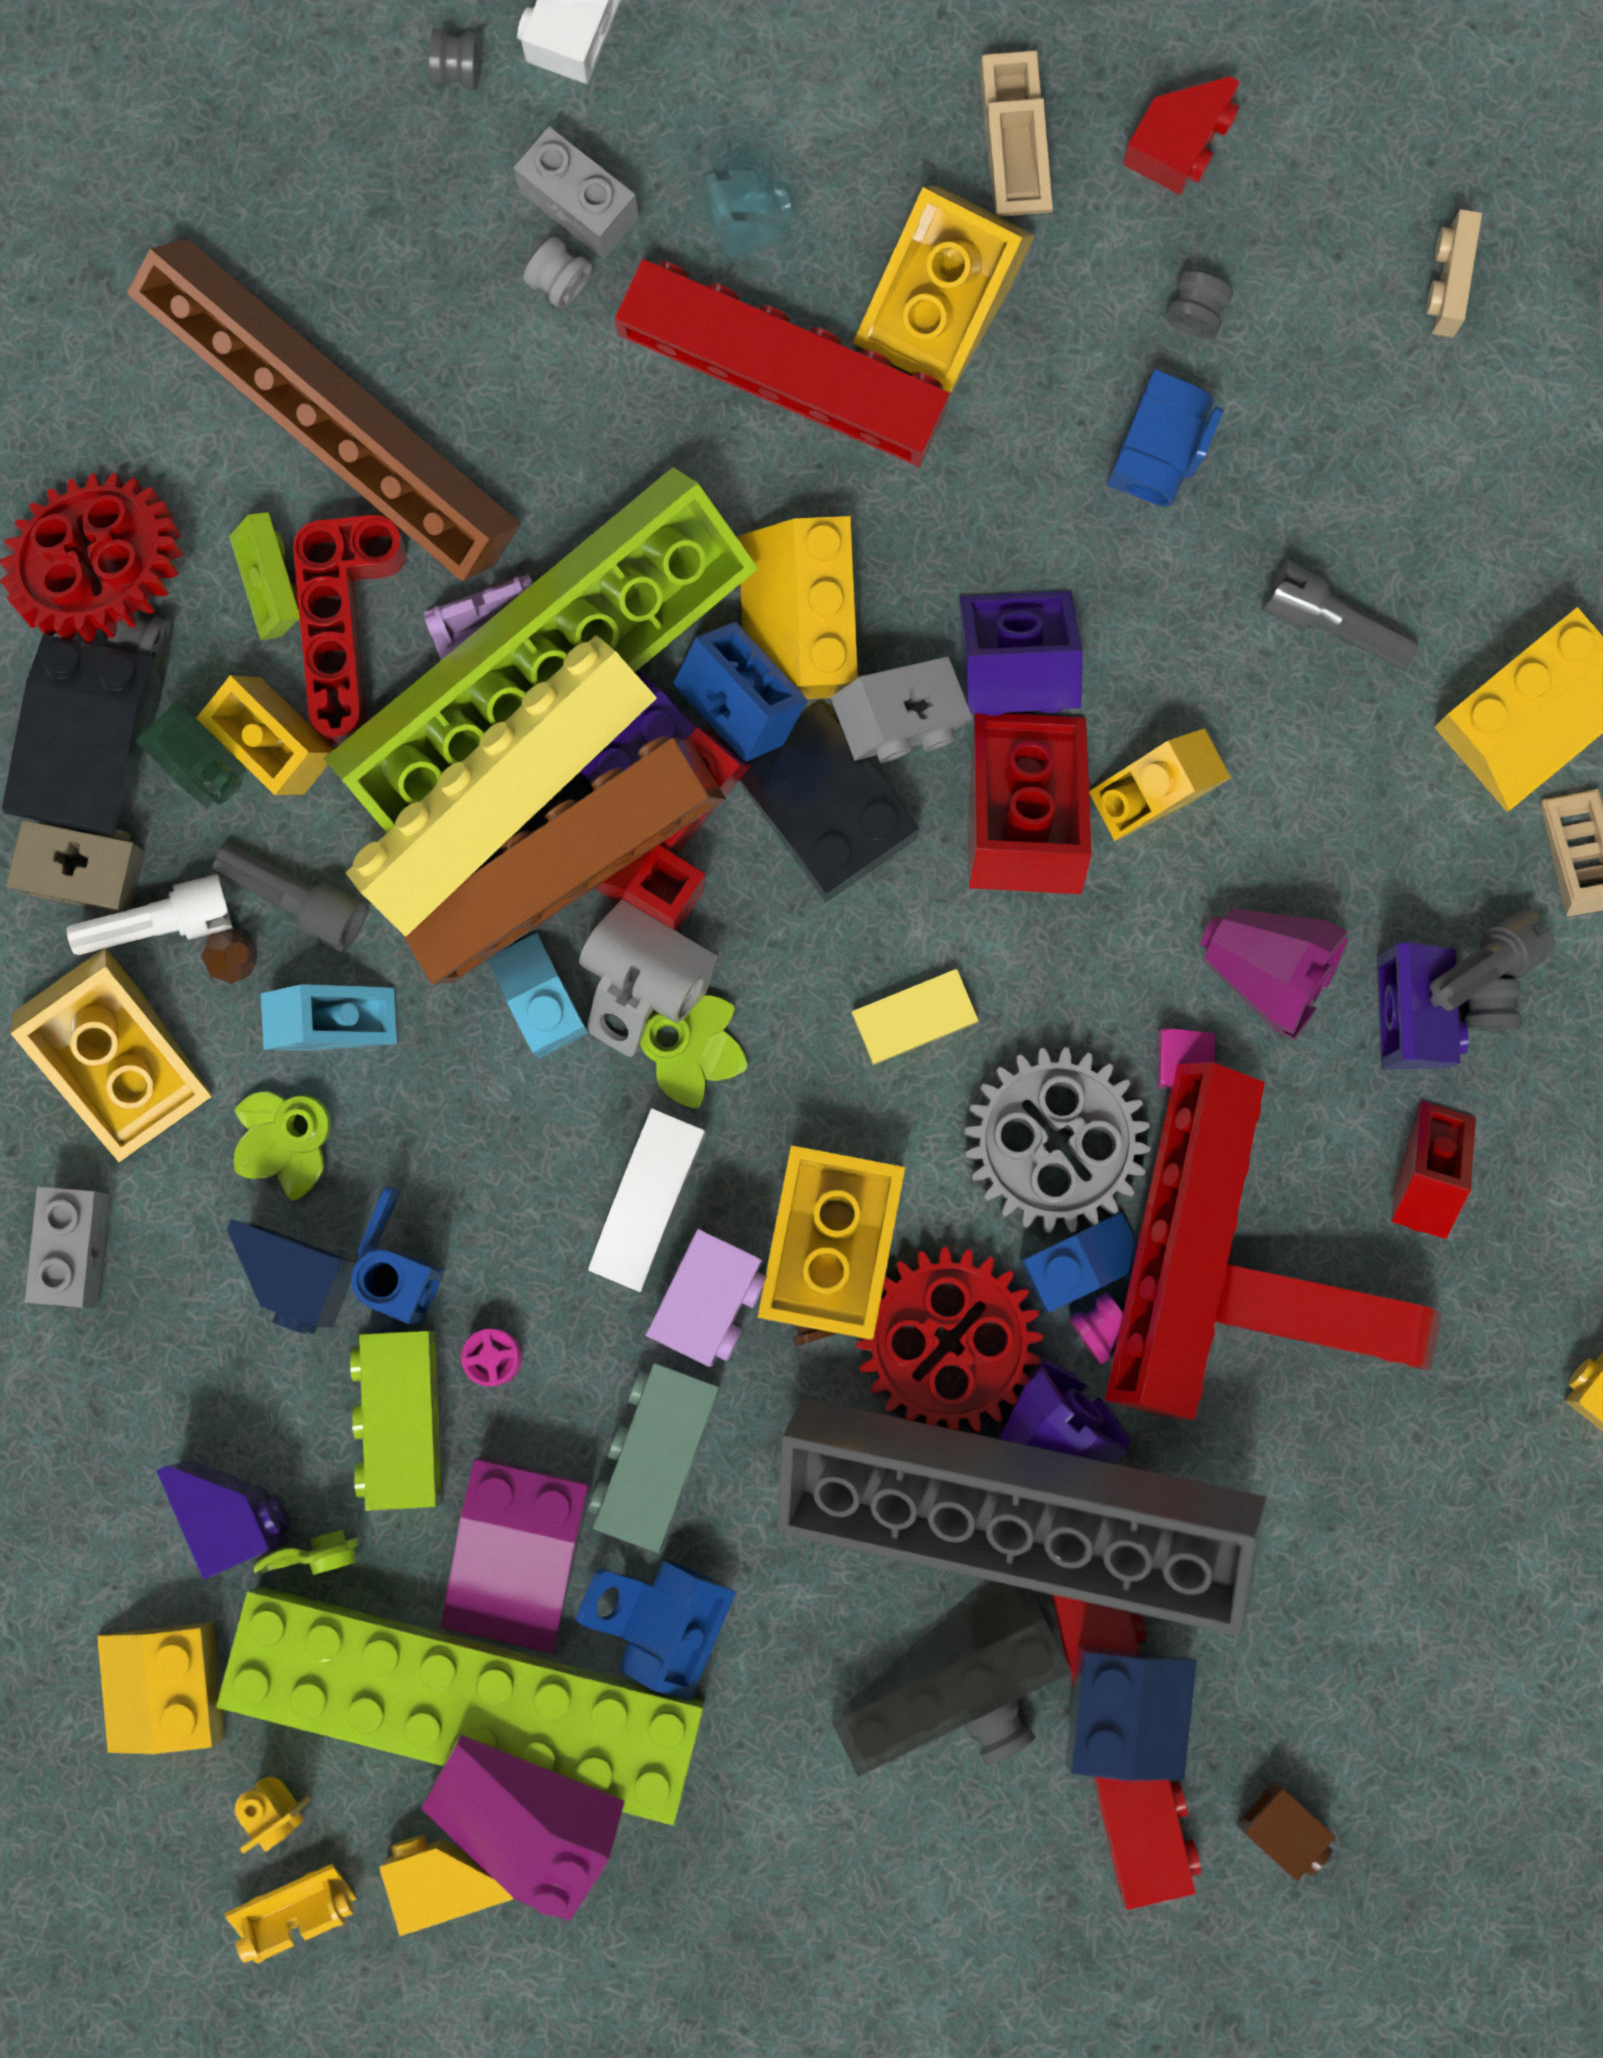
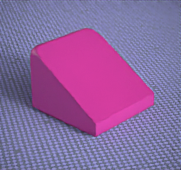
M1161 1028L1158 1031L1156 1088H1172L1177 1064L1215 1063V1033Z

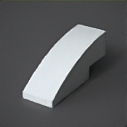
M651 1108L612 1204L588 1271L638 1292L642 1291L706 1136L705 1130Z

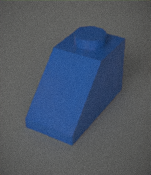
M1123 1212L1019 1262L1043 1312L1049 1313L1132 1272L1138 1243Z

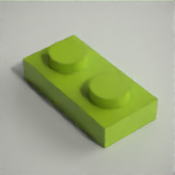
M269 512L249 514L229 535L260 640L274 639L283 636L300 619L297 588L289 581L283 561L285 555L283 540L280 534L274 531Z

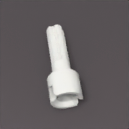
M218 874L173 885L174 891L169 892L170 898L70 925L67 927V938L72 952L81 955L154 935L161 936L179 931L181 936L186 935L187 939L191 940L233 929Z

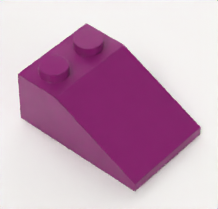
M486 1457L474 1459L459 1522L441 1628L554 1653L593 1482Z
M460 1734L424 1799L421 1809L515 1900L534 1907L541 1914L557 1916L570 1922L610 1859L625 1800Z

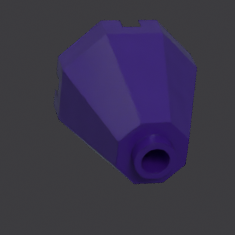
M1048 1359L1029 1378L999 1440L1116 1464L1127 1453V1446L1131 1442V1438L1112 1409L1099 1396L1091 1402L1081 1393L1087 1385L1076 1374Z

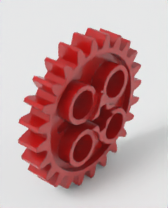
M91 473L86 487L80 488L73 478L68 479L67 493L62 496L52 488L48 489L47 495L50 503L43 507L31 502L29 507L35 515L32 520L16 519L14 522L22 533L21 537L7 538L4 541L13 554L0 559L1 566L8 573L0 579L1 584L9 592V595L6 597L29 627L34 628L37 626L45 635L53 636L57 632L61 638L73 640L76 633L79 632L87 643H92L96 630L100 628L105 631L110 639L114 638L116 623L121 620L130 628L136 627L134 612L140 609L152 614L154 608L148 599L152 595L168 596L169 592L161 582L162 578L178 577L179 572L170 561L183 556L182 550L176 543V540L182 535L173 522L175 517L151 487L144 490L136 478H131L124 485L117 473H112L105 485L101 483L95 473ZM82 521H83V525H82V527H83V532H84V534L87 536V538L90 540V542L92 543V544L89 545V546H88L87 542L84 540V538L82 537L81 528H80V524H81ZM93 569H94L95 573L98 575V577L100 578V581H101L102 593H101L100 595H99V590H100L99 583H98V581L96 580V578L93 576V574L90 572V571H92Z
M947 1247L941 1248L938 1264H931L924 1251L918 1252L917 1261L919 1269L912 1271L902 1261L896 1263L901 1280L895 1283L889 1278L885 1277L883 1289L887 1294L880 1300L873 1340L863 1339L855 1343L856 1348L872 1351L873 1358L859 1366L861 1372L877 1371L879 1378L871 1385L869 1390L871 1393H877L888 1389L891 1395L884 1407L887 1412L895 1409L902 1403L907 1407L904 1415L905 1420L914 1421L921 1414L925 1416V1424L937 1426L939 1419L946 1420L948 1429L958 1431L959 1420L966 1418L972 1429L977 1432L980 1431L981 1426L980 1413L986 1411L990 1417L999 1422L1002 1420V1416L997 1403L1003 1399L1007 1403L1016 1406L1019 1399L1012 1388L1015 1383L1026 1386L1029 1377L1022 1372L1024 1364H1041L1039 1357L1027 1352V1344L1043 1340V1335L1027 1331L1026 1323L1034 1320L1039 1316L1037 1310L1021 1311L1018 1304L1026 1298L1029 1291L1022 1289L1010 1293L1007 1286L1014 1275L1011 1270L996 1279L991 1275L994 1258L988 1257L979 1268L972 1266V1250L966 1249L959 1263H952ZM940 1284H952L962 1294V1307L954 1316L943 1317L932 1308L931 1294ZM976 1302H983L985 1310L958 1339L959 1344L963 1347L961 1353L958 1355L951 1351L944 1353L920 1381L914 1380L912 1377L914 1370L933 1352L940 1342L934 1335L939 1327L946 1331L952 1330ZM987 1322L1000 1326L1005 1335L1004 1347L993 1356L981 1354L976 1349L973 1341L977 1328ZM903 1326H913L923 1335L924 1349L914 1359H902L893 1351L892 1337L896 1330ZM948 1365H956L961 1368L967 1379L964 1392L957 1398L952 1399L940 1396L934 1384L938 1371Z

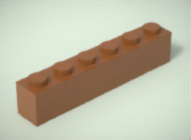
M662 736L645 745L638 752L640 757L638 762L624 771L618 767L601 775L591 784L594 792L578 803L575 799H571L553 808L545 816L548 823L531 834L529 830H526L509 838L500 847L502 855L487 865L484 862L406 937L403 935L430 983H454L726 800L692 741L679 738L669 739L668 736Z

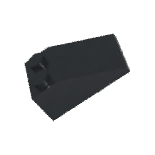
M43 634L26 681L2 804L4 814L111 836L116 835L163 691L153 656Z
M821 702L799 716L784 745L747 761L752 766L739 780L742 787L825 903L918 838L920 829L869 760L867 758L854 760L843 729Z

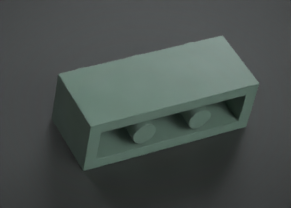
M653 1363L650 1373L642 1370L639 1371L628 1403L638 1406L630 1428L620 1424L608 1455L609 1458L618 1461L611 1481L609 1483L601 1479L599 1480L588 1509L589 1513L597 1515L593 1527L594 1530L656 1553L661 1551L721 1386L659 1363Z

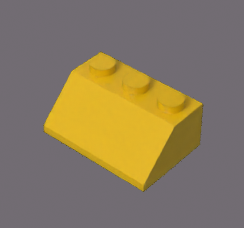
M851 517L794 518L739 535V542L759 568L740 584L742 629L807 699L831 698L858 678Z
M1578 607L1455 707L1434 727L1506 812L1514 808L1603 734V636Z

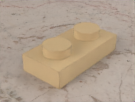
M1460 209L1449 228L1442 227L1440 230L1434 260L1443 262L1441 280L1432 281L1426 303V314L1434 315L1432 334L1454 338L1465 321L1482 213Z

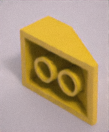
M939 186L923 187L858 329L853 344L883 355L892 364L911 374L913 372H921L932 376L943 385V390L952 393L1009 292L1035 235L1001 217H996L995 214Z
M107 948L101 949L12 1012L10 1034L118 1162L125 1159L212 1097L211 1092L141 990Z
M791 1145L758 1318L873 1340L905 1167Z

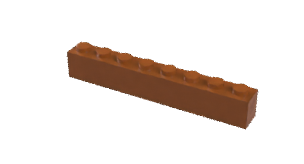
M189 239L149 249L127 292L132 299L462 582L496 565L521 526L519 521Z

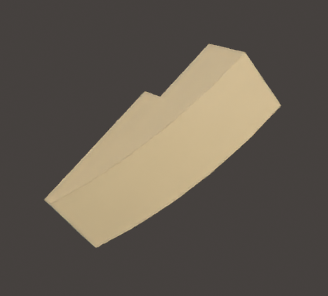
M1037 51L982 55L979 73L987 155L996 217L1052 213L1053 205L1044 98H1041Z

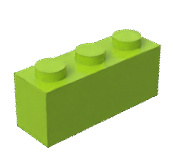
M436 1331L360 1334L359 1346L351 1347L350 1352L352 1380L361 1381V1404L354 1405L352 1411L353 1435L355 1439H363L364 1462L355 1464L354 1483L356 1497H365V1511L437 1507L442 1504Z

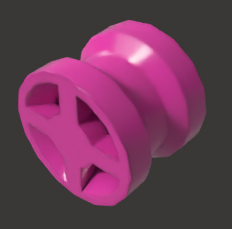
M1106 1292L1096 1299L1095 1307L1087 1313L1077 1312L1069 1317L1068 1320L1100 1365L1111 1359L1112 1350L1117 1345L1123 1313Z
M483 1329L474 1333L465 1342L461 1351V1364L465 1374L473 1382L482 1386H499L509 1382L518 1374L522 1365V1350L519 1342L511 1333L501 1329Z

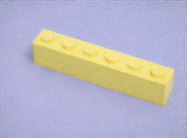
M597 635L589 642L577 645L566 656L564 665L547 682L535 685L526 693L522 700V705L506 721L496 723L483 734L480 745L462 762L452 764L441 774L437 786L420 802H414L407 806L399 814L395 826L378 842H372L361 849L353 861V866L345 872L357 889L406 937L653 703L657 697L620 655Z

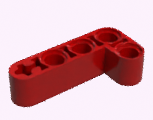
M380 515L314 521L304 525L294 538L293 551L308 715L311 724L329 744L336 747L367 723L354 581L385 578L395 575L402 569L407 560V547L400 531L390 519ZM382 536L393 540L392 547L384 556L376 558L366 555V548L374 538ZM324 542L336 545V552L329 561L324 563L310 561L311 553L317 545ZM338 597L342 600L338 613L333 617L324 619L315 616L316 607L324 598ZM334 651L346 653V663L340 671L333 674L321 672V662L328 653ZM328 691L338 692L341 706L350 715L341 719V727L336 729L327 720L328 718L335 717L336 713L335 699Z
M1227 1264L1226 1282L1221 1292L1216 1323L1371 1356L1387 1362L1407 1364L1409 1367L1431 1371L1442 1313L1438 1310L1400 1300Z

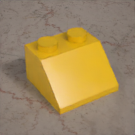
M214 1622L97 1636L108 1753L159 1754L211 1748L225 1738L222 1709L216 1708L220 1695V1682Z

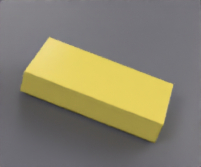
M957 969L856 1009L851 1013L873 1065L978 1023V1018Z

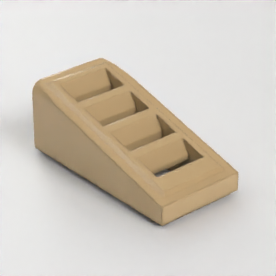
M1598 789L1542 800L1541 807L1566 916L1603 910V884L1580 888L1579 886L1580 884L1603 880V804ZM1589 812L1590 821L1562 827L1561 817ZM1594 835V843L1568 847L1566 840ZM1599 858V866L1579 870L1574 868L1573 862Z

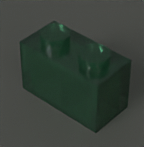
M178 701L136 740L188 794L206 809L213 802L220 805L230 799L242 784V780L239 777L247 770Z

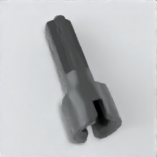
M1290 559L1285 562L1271 585L1274 594L1263 602L1262 610L1301 630L1305 629L1306 626L1310 628L1313 624H1316L1400 668H1406L1411 663L1419 647L1418 640L1415 637L1332 595V588L1329 587L1330 581L1325 577Z
M227 844L223 849L220 848L215 856L212 869L216 874L297 916L300 931L339 952L345 951L352 945L363 927L368 908L364 905L365 901L327 881L312 887L232 844Z
M1523 909L1513 912L1484 933L1479 950L1431 982L1429 986L1433 994L1429 998L1431 1004L1434 1007L1441 1005L1446 1011H1451L1500 977L1516 979L1523 976L1546 960L1553 952L1555 944L1553 932L1547 930L1540 936H1537L1531 927L1541 921L1540 915L1531 910Z

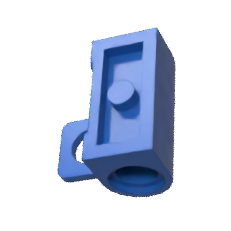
M1154 369L1106 485L1158 506L1173 505L1183 478L1193 477L1201 465L1224 409L1215 406L1209 416L1214 403L1210 394L1193 384Z
M386 1185L358 1248L359 1260L354 1266L351 1276L352 1290L358 1300L369 1308L406 1323L423 1324L445 1270L409 1255L389 1252L378 1247L400 1194V1190ZM391 1265L397 1271L399 1281L395 1291L387 1296L380 1289L379 1278L382 1271Z
M667 1559L663 1560L653 1585L606 1569H598L592 1577L578 1610L576 1620L585 1627L616 1635L629 1641L618 1666L621 1672L651 1690L691 1700L737 1591L705 1574ZM617 1587L619 1599L615 1609L609 1615L599 1617L597 1605L601 1595L607 1589Z

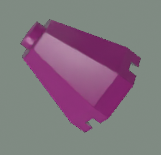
M1231 908L1223 919L1218 916L1212 918L1204 932L1200 946L1207 949L1204 957L1206 964L1275 1032L1295 1041L1310 1022L1317 1007L1312 1005L1319 997L1324 986L1328 988L1337 971L1348 944V938H1346L1348 931L1325 920Z

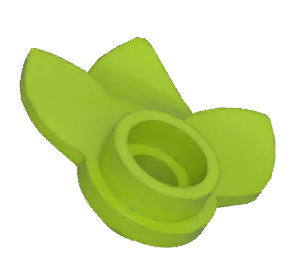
M703 996L679 1023L673 1022L657 1011H653L647 1018L640 1043L641 1048L649 1059L656 1062V1075L659 1087L676 1103L688 1108H700L704 1098L705 1080H726L736 1077L747 1070L748 1064L741 1047L730 1035L723 1031L728 1026L735 1007L721 998ZM663 1027L676 1029L679 1034L677 1043L672 1047L661 1046L657 1042V1033Z
M262 1091L246 1097L235 1108L238 1119L249 1129L239 1140L235 1148L233 1159L235 1172L242 1177L250 1179L269 1178L277 1174L282 1188L290 1200L294 1201L305 1196L317 1184L324 1171L325 1163L321 1146L326 1142L331 1132V1117L327 1108L321 1101L308 1095H298L285 1099L271 1091ZM297 1114L303 1116L308 1123V1129L305 1134H300L294 1127V1119Z
M343 1529L309 1539L312 1548L310 1551L297 1548H282L265 1553L254 1561L253 1570L254 1573L260 1570V1573L263 1574L277 1568L298 1563H309L312 1575L358 1562L354 1548L360 1546L357 1537L346 1540Z

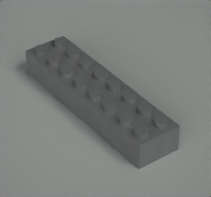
M802 1398L782 1439L777 1533L1241 1636L1253 1589L1267 1496Z

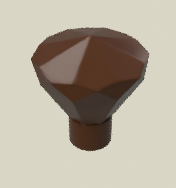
M229 929L208 936L201 958L211 977L232 984L252 973L257 961V950L248 934L239 930Z

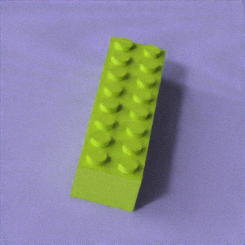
M672 467L323 759L386 833H388L395 826L399 814L407 806L414 802H420L437 786L441 774L452 764L462 762L480 745L483 734L496 723L506 721L522 705V700L526 693L535 685L547 682L564 665L566 656L577 645L589 642L597 635L613 648L627 665L636 672L759 568L698 482Z
M258 1586L246 1593L216 1708L441 1766L444 1765L461 1734L625 1800L623 1813L674 1825L705 1700L692 1697L691 1700L651 1690L641 1683Z

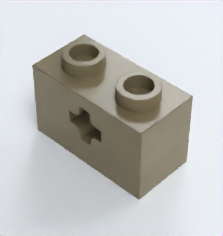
M21 820L6 887L21 895L114 914L132 909L145 851L130 842V833L118 829L115 836L101 833L93 835L75 831V828L53 823L41 821L39 824ZM81 855L88 859L86 868L76 867L74 871L67 868L68 859H79Z

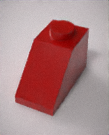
M1421 1101L1394 1188L1391 1222L1408 1227L1416 1232H1424L1447 1239L1471 1192L1476 1117Z

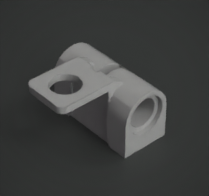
M622 899L596 926L580 955L579 964L601 978L596 989L587 1024L588 1032L628 1057L634 1056L639 1050L647 1018L653 1010L673 1022L679 1023L705 996L718 956ZM604 1014H613L620 1018L628 1029V1036L614 1033L607 1026Z

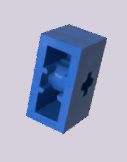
M736 622L696 637L673 682L674 686L744 763L784 745L808 701Z

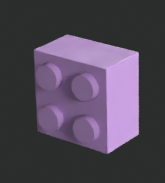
M698 1229L646 1336L708 1367L714 1365L717 1357L725 1361L729 1360L743 1331L742 1328L733 1324L743 1304L754 1308L763 1290L764 1282L767 1278L766 1275L759 1272L763 1261Z

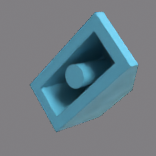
M538 933L503 949L488 959L504 998L532 1053L538 1059L589 1033Z
M300 984L260 993L264 1050L311 1051L397 1044L394 987Z

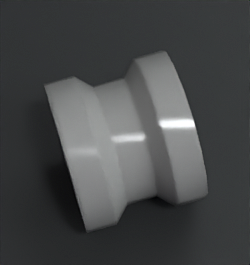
M552 237L538 249L528 263L523 281L532 289L544 290L549 296L550 303L558 309H563L571 303L587 283L591 275L592 264L584 257L574 258L567 252L566 244L558 237Z

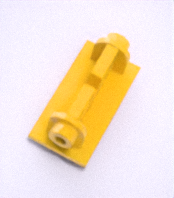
M265 1777L259 1780L253 1788L239 1797L235 1805L236 1817L251 1838L240 1848L241 1852L244 1854L258 1843L266 1852L295 1831V1828L305 1821L300 1811L312 1800L308 1795L297 1803L280 1779Z
M330 1864L225 1912V1918L241 1937V1939L236 1941V1948L241 1960L244 1963L254 1960L255 1963L259 1964L265 1959L293 1947L294 1940L291 1929L299 1926L300 1934L306 1941L336 1926L344 1925L346 1923L345 1917L354 1914L352 1901L356 1900V1896L336 1867Z

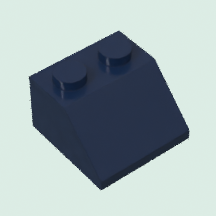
M231 1219L227 1232L260 1307L275 1312L272 1322L302 1334L306 1332L315 1334L317 1327H334L351 1283L353 1268L357 1262L254 1223Z
M1078 1644L1066 1754V1765L1071 1774L1125 1781L1184 1780L1197 1660L1194 1658Z

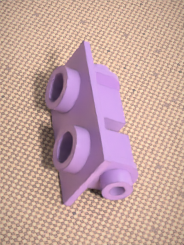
M529 574L519 578L518 576L512 578L513 580L440 607L435 606L432 610L424 612L425 622L435 642L440 659L445 658L530 587L532 581Z

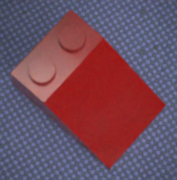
M983 713L974 714L968 833L969 888L1082 894L1092 856L1086 718L1008 713L998 716H990Z

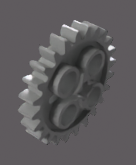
M1065 1047L1062 1049L1057 1063H1051L1045 1048H1041L1037 1053L1036 1066L1031 1067L1022 1055H1018L1015 1058L1017 1074L1014 1076L1006 1069L999 1067L995 1073L1001 1087L997 1089L983 1084L979 1090L989 1101L988 1105H971L968 1110L972 1115L981 1120L980 1126L967 1127L963 1133L970 1138L979 1140V1146L965 1152L964 1157L965 1159L981 1160L983 1167L971 1176L972 1181L989 1179L992 1184L986 1191L983 1199L989 1201L1001 1195L1005 1202L1000 1215L1004 1218L1016 1208L1022 1210L1021 1227L1025 1229L1028 1228L1036 1216L1042 1217L1043 1230L1047 1234L1052 1232L1056 1219L1062 1218L1068 1233L1076 1232L1077 1216L1081 1214L1091 1226L1099 1224L1096 1210L1098 1206H1101L1112 1215L1116 1214L1119 1209L1112 1195L1115 1192L1129 1198L1134 1195V1190L1125 1181L1127 1175L1133 1177L1145 1175L1146 1171L1140 1165L1134 1163L1133 1158L1135 1155L1149 1153L1151 1147L1135 1141V1135L1150 1128V1125L1147 1122L1132 1120L1131 1114L1143 1105L1142 1100L1125 1102L1122 1098V1095L1131 1084L1129 1080L1112 1086L1108 1079L1112 1073L1113 1065L1109 1063L1098 1073L1091 1071V1053H1087L1080 1060L1079 1064L1075 1065L1071 1064L1069 1048ZM1061 1085L1072 1091L1075 1097V1107L1071 1114L1059 1116L1053 1114L1048 1109L1045 1096L1047 1090L1052 1086ZM1023 1101H1031L1041 1117L1054 1132L1060 1131L1062 1128L1068 1131L1070 1137L1065 1142L1066 1148L1091 1174V1179L1088 1182L1083 1181L1078 1176L1062 1151L1057 1149L1049 1153L1045 1150L1043 1144L1048 1140V1135L1023 1109ZM1018 1121L1029 1128L1032 1140L1027 1150L1013 1152L1004 1146L1001 1141V1130L1006 1123ZM1097 1129L1106 1133L1110 1138L1112 1149L1110 1155L1105 1160H1093L1085 1154L1082 1149V1139L1087 1131ZM1054 1165L1060 1167L1065 1172L1068 1185L1066 1191L1061 1196L1051 1197L1040 1190L1037 1177L1039 1171L1044 1166Z

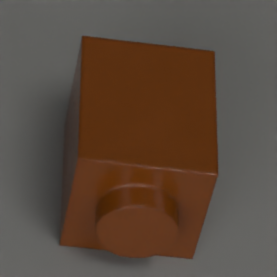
M1275 1780L1236 1823L1248 1838L1297 1882L1305 1872L1312 1876L1325 1865L1333 1851L1329 1845L1336 1838L1329 1829Z

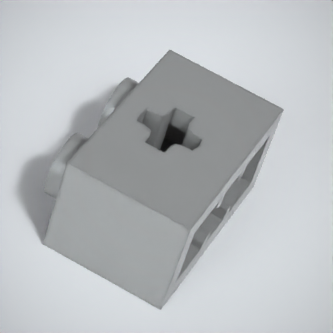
M548 126L513 168L519 192L603 259L608 256L639 219L636 194L550 126Z
M949 656L858 677L831 697L855 761L877 755L880 763L888 762L912 751V746L922 744L925 752L941 748L955 741L954 731L973 719Z
M37 1187L24 1303L98 1308L110 1194L96 1191Z

